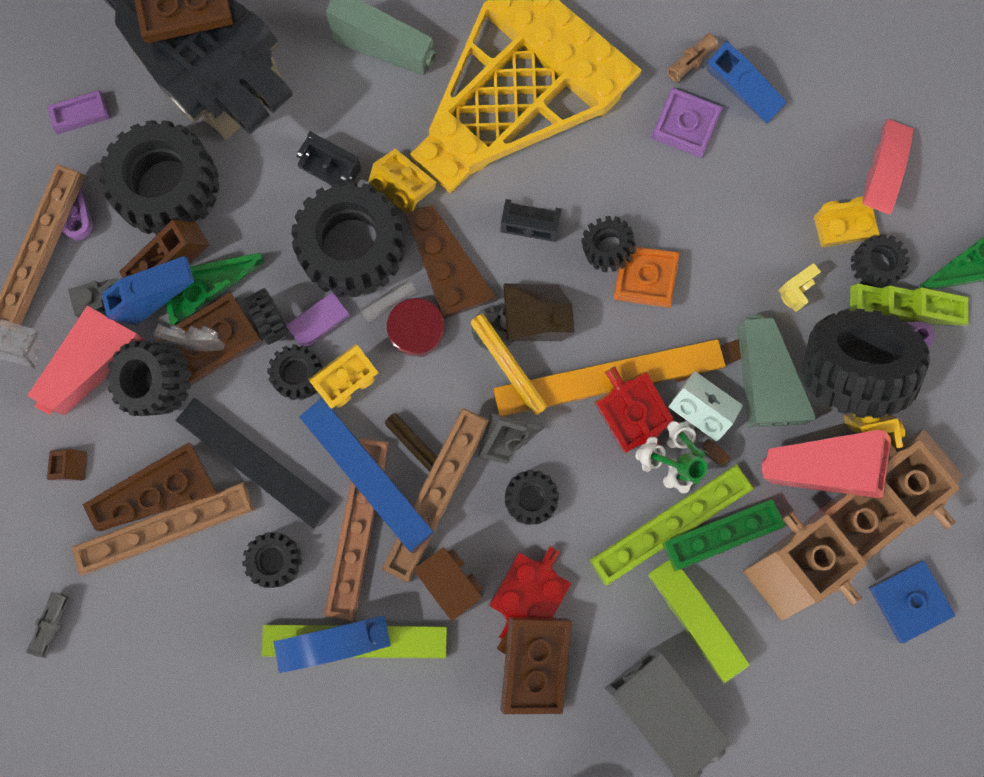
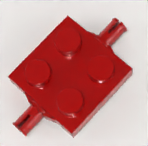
M616 366L605 371L613 388H611L608 394L594 403L624 453L639 445L646 444L647 439L651 436L657 438L667 428L668 424L674 421L647 372H642L630 380L623 381Z
M549 546L541 562L531 560L520 552L517 553L488 605L500 612L507 620L504 629L498 636L499 638L503 639L508 631L509 617L553 618L572 584L558 576L554 569L551 568L560 554L558 550Z

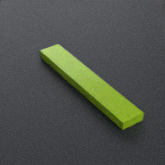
M736 464L589 561L604 585L607 586L664 548L662 544L665 541L688 533L752 491L754 487L738 464Z
M265 624L263 625L261 657H276L273 641L341 625ZM387 626L391 646L354 656L357 658H446L447 626Z

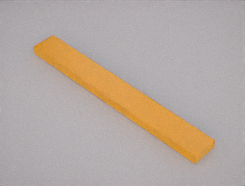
M716 339L532 379L530 382L547 407L608 394L613 385L605 371L610 370L614 366H616L623 381L630 380L642 372H647L653 384L688 377L694 371L701 374L724 369L726 366L719 340ZM512 384L493 388L499 415L510 416L530 411Z

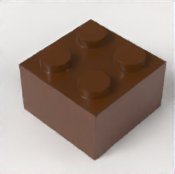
M442 547L413 571L452 622L482 598L479 591L483 587L472 573L468 577L460 568L464 565V562L453 548L448 552L446 548Z

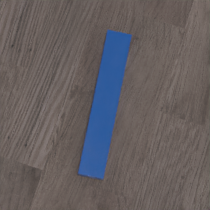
M320 398L299 416L409 552L412 553L435 533L323 398Z

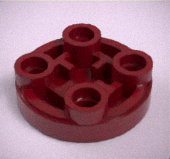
M411 298L400 302L392 309L387 319V334L392 345L401 353L409 356H427L439 346L444 336L445 324L440 310L433 303L425 299Z

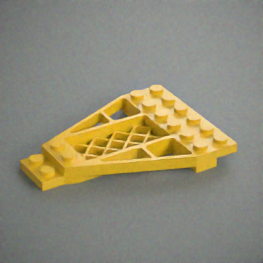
M487 0L483 3L431 123L429 136L410 153V157L451 194L469 175L483 170L489 163L599 115L603 117L621 99L622 93L640 76L642 70L559 0ZM486 18L512 40L495 58H490L475 45ZM472 54L486 67L455 97H452L468 58ZM516 59H531V68L516 69ZM512 60V69H503ZM535 60L544 68H535ZM532 76V86H517L516 77ZM536 76H551V85L536 86ZM497 77H513V86L497 87ZM494 78V87H484ZM565 87H568L591 108L562 120L547 105ZM514 94V104L498 105V95ZM517 94H533V103L517 104ZM478 95H494L495 105H479ZM475 96L476 105L465 106ZM514 112L515 121L499 123L498 113ZM476 113V123L462 124L460 122V114ZM479 113H495V123H479ZM538 114H542L552 123V125L511 142ZM499 130H505V131L499 136ZM479 131H496V140L481 141Z

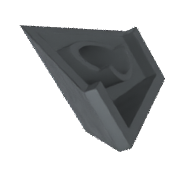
M490 413L488 418L490 422L483 436L479 457L507 464L509 457L544 427Z

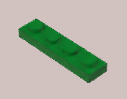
M773 499L667 540L662 545L676 572L781 530L786 525Z

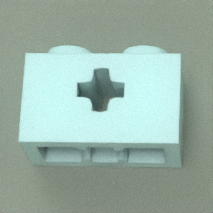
M694 371L680 388L669 408L718 442L732 426L743 405Z

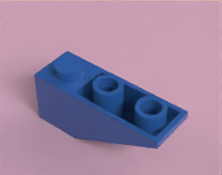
M728 41L707 62V71L766 124L787 103L749 60Z
M183 256L118 280L102 293L107 319L137 326L194 282L188 258Z

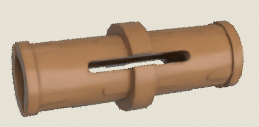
M708 33L692 48L688 47L683 52V56L667 68L668 76L674 82H679L693 68L697 69L702 64V60L718 48L716 38Z

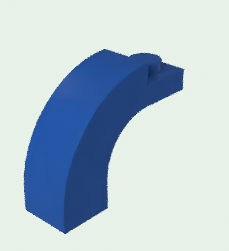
M385 615L273 641L279 673L326 664L391 646Z

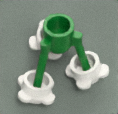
M687 420L679 423L671 421L668 424L669 438L666 440L667 445L670 448H689L692 452L680 455L677 460L665 457V449L657 444V438L649 437L646 444H643L636 451V459L642 463V470L649 472L652 468L660 467L662 463L667 464L669 471L663 479L664 486L667 488L674 487L680 493H687L693 483L698 484L704 478L708 469L707 463L703 459L705 452L699 450L694 445L696 433L693 429L696 426Z

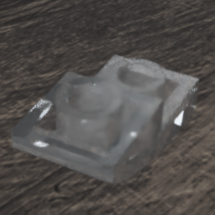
M158 324L153 334L162 342L193 351L223 350L225 346L218 338L219 333L206 326H203L201 330L190 326L188 332L172 324L169 328Z

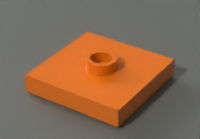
M635 246V255L631 254L632 261L629 263L625 260L626 267L623 269L619 265L614 300L671 308L680 252Z

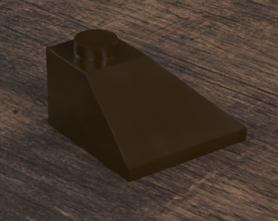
M509 283L503 285L507 341L561 342L575 333L572 303L559 285Z

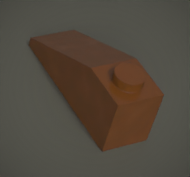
M172 220L119 272L124 278L183 256L188 258L190 264L210 244L196 222Z

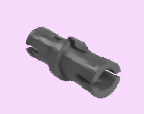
M55 592L50 593L41 618L36 620L35 625H37V628L26 653L47 658L56 632L61 630L62 624L60 622L71 597Z

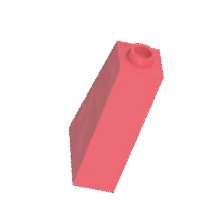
M87 306L27 396L37 401L34 407L49 415L53 411L65 415L107 378V374H110L109 362L114 361L113 355L116 351H121V346L130 344L133 341L146 340L137 333L114 320L107 319V316Z
M874 430L768 449L767 457L762 462L763 478L775 485L883 498L891 437L885 430Z

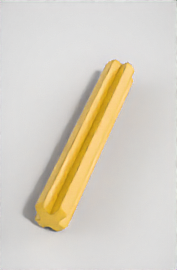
M480 314L471 320L472 327L533 415L543 412L547 408L546 403L485 315Z

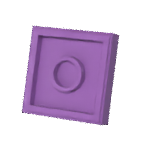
M672 87L651 138L702 158L723 107Z

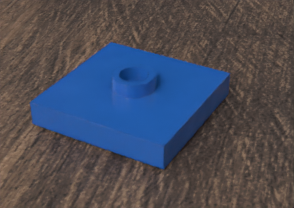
M918 561L869 587L899 643L904 644L956 616L925 561Z

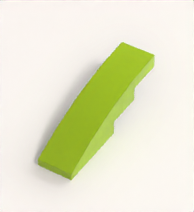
M858 283L850 286V311H855L856 309H865L868 312H873V310L881 311L883 315L890 316L891 314L898 317L899 321L902 322L920 321L937 325H968V297L922 287L916 290H909L890 285L884 288Z
M667 560L648 573L649 579L686 629V634L724 684L749 667V663L729 633L682 569L675 572L670 560Z

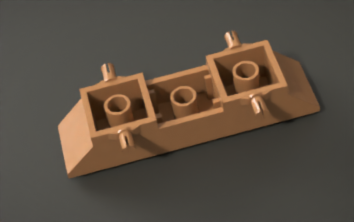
M922 428L903 443V447L895 449L890 445L883 498L840 493L803 523L791 511L782 520L785 521L792 532L742 572L781 621L816 602L820 603L831 593L841 591L850 602V605H854L862 599V596L859 595L850 583L855 574L867 565L866 561L898 535L930 515H934L944 529L955 524L956 520L952 518L944 506L948 499L961 489L958 483L963 474L927 431Z

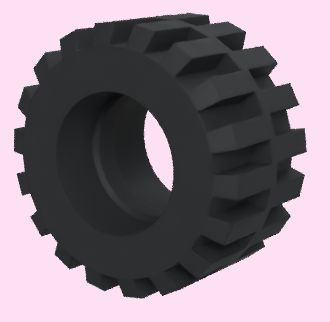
M133 341L130 344H124L120 347L121 351L114 353V361L109 362L108 365L110 369V374H107V381H110L108 391L113 393V402L120 404L119 409L123 412H129L131 416L140 417L169 414L173 412V409L180 408L182 406L181 401L187 399L188 394L186 390L191 389V383L188 382L189 377L192 376L191 370H187L186 366L189 362L187 358H182L183 352L180 349H174V345L156 341ZM148 369H150L152 375V384L150 388L147 383Z

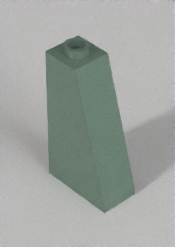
M331 0L326 10V15L334 43L424 75L427 66L431 67L433 65L436 51L433 50V40L428 35L362 0Z
M763 315L747 316L737 329L748 428L806 425L816 420L813 408L774 318H764Z

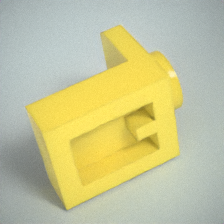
M814 263L787 281L778 290L785 305L792 308L795 312L802 309L809 302L803 293L816 284L813 279L821 272Z

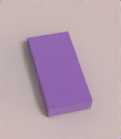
M101 90L47 106L53 130L57 135L111 118L105 96Z
M332 292L288 323L286 327L301 347L303 345L308 348L351 316Z

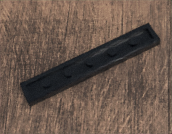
M195 397L175 420L310 527L315 528L331 508L332 504Z

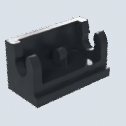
M311 131L308 133L296 156L300 158L297 164L300 169L329 185L339 182L340 186H346L347 181H354L362 169L357 156Z
M506 199L500 232L555 242L562 208H556L555 211L513 204L511 199Z

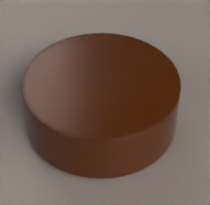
M707 439L701 446V450L705 452V455L720 466H724L731 458L720 446L710 439Z

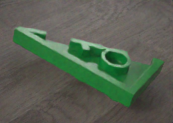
M984 237L921 283L919 287L935 290L983 282Z
M256 253L190 266L194 282L166 303L169 325L174 327L194 315L264 264L263 255Z

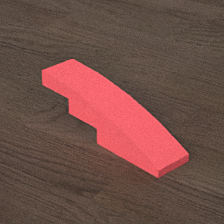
M890 119L886 120L882 127L880 143L874 152L873 165L867 173L863 205L889 215L893 211L907 166L914 128Z

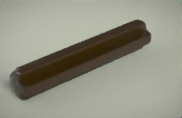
M397 413L391 414L385 420V425L430 472L438 456Z

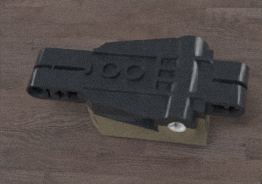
M104 0L115 10V24L167 98L191 121L196 122L201 118L224 141L231 137L240 127L247 133L252 134L270 117L266 108L274 113L293 96L291 89L281 78L271 53L278 46L275 35L255 13L237 1L228 0L233 20L231 25L146 44L141 37L135 1Z

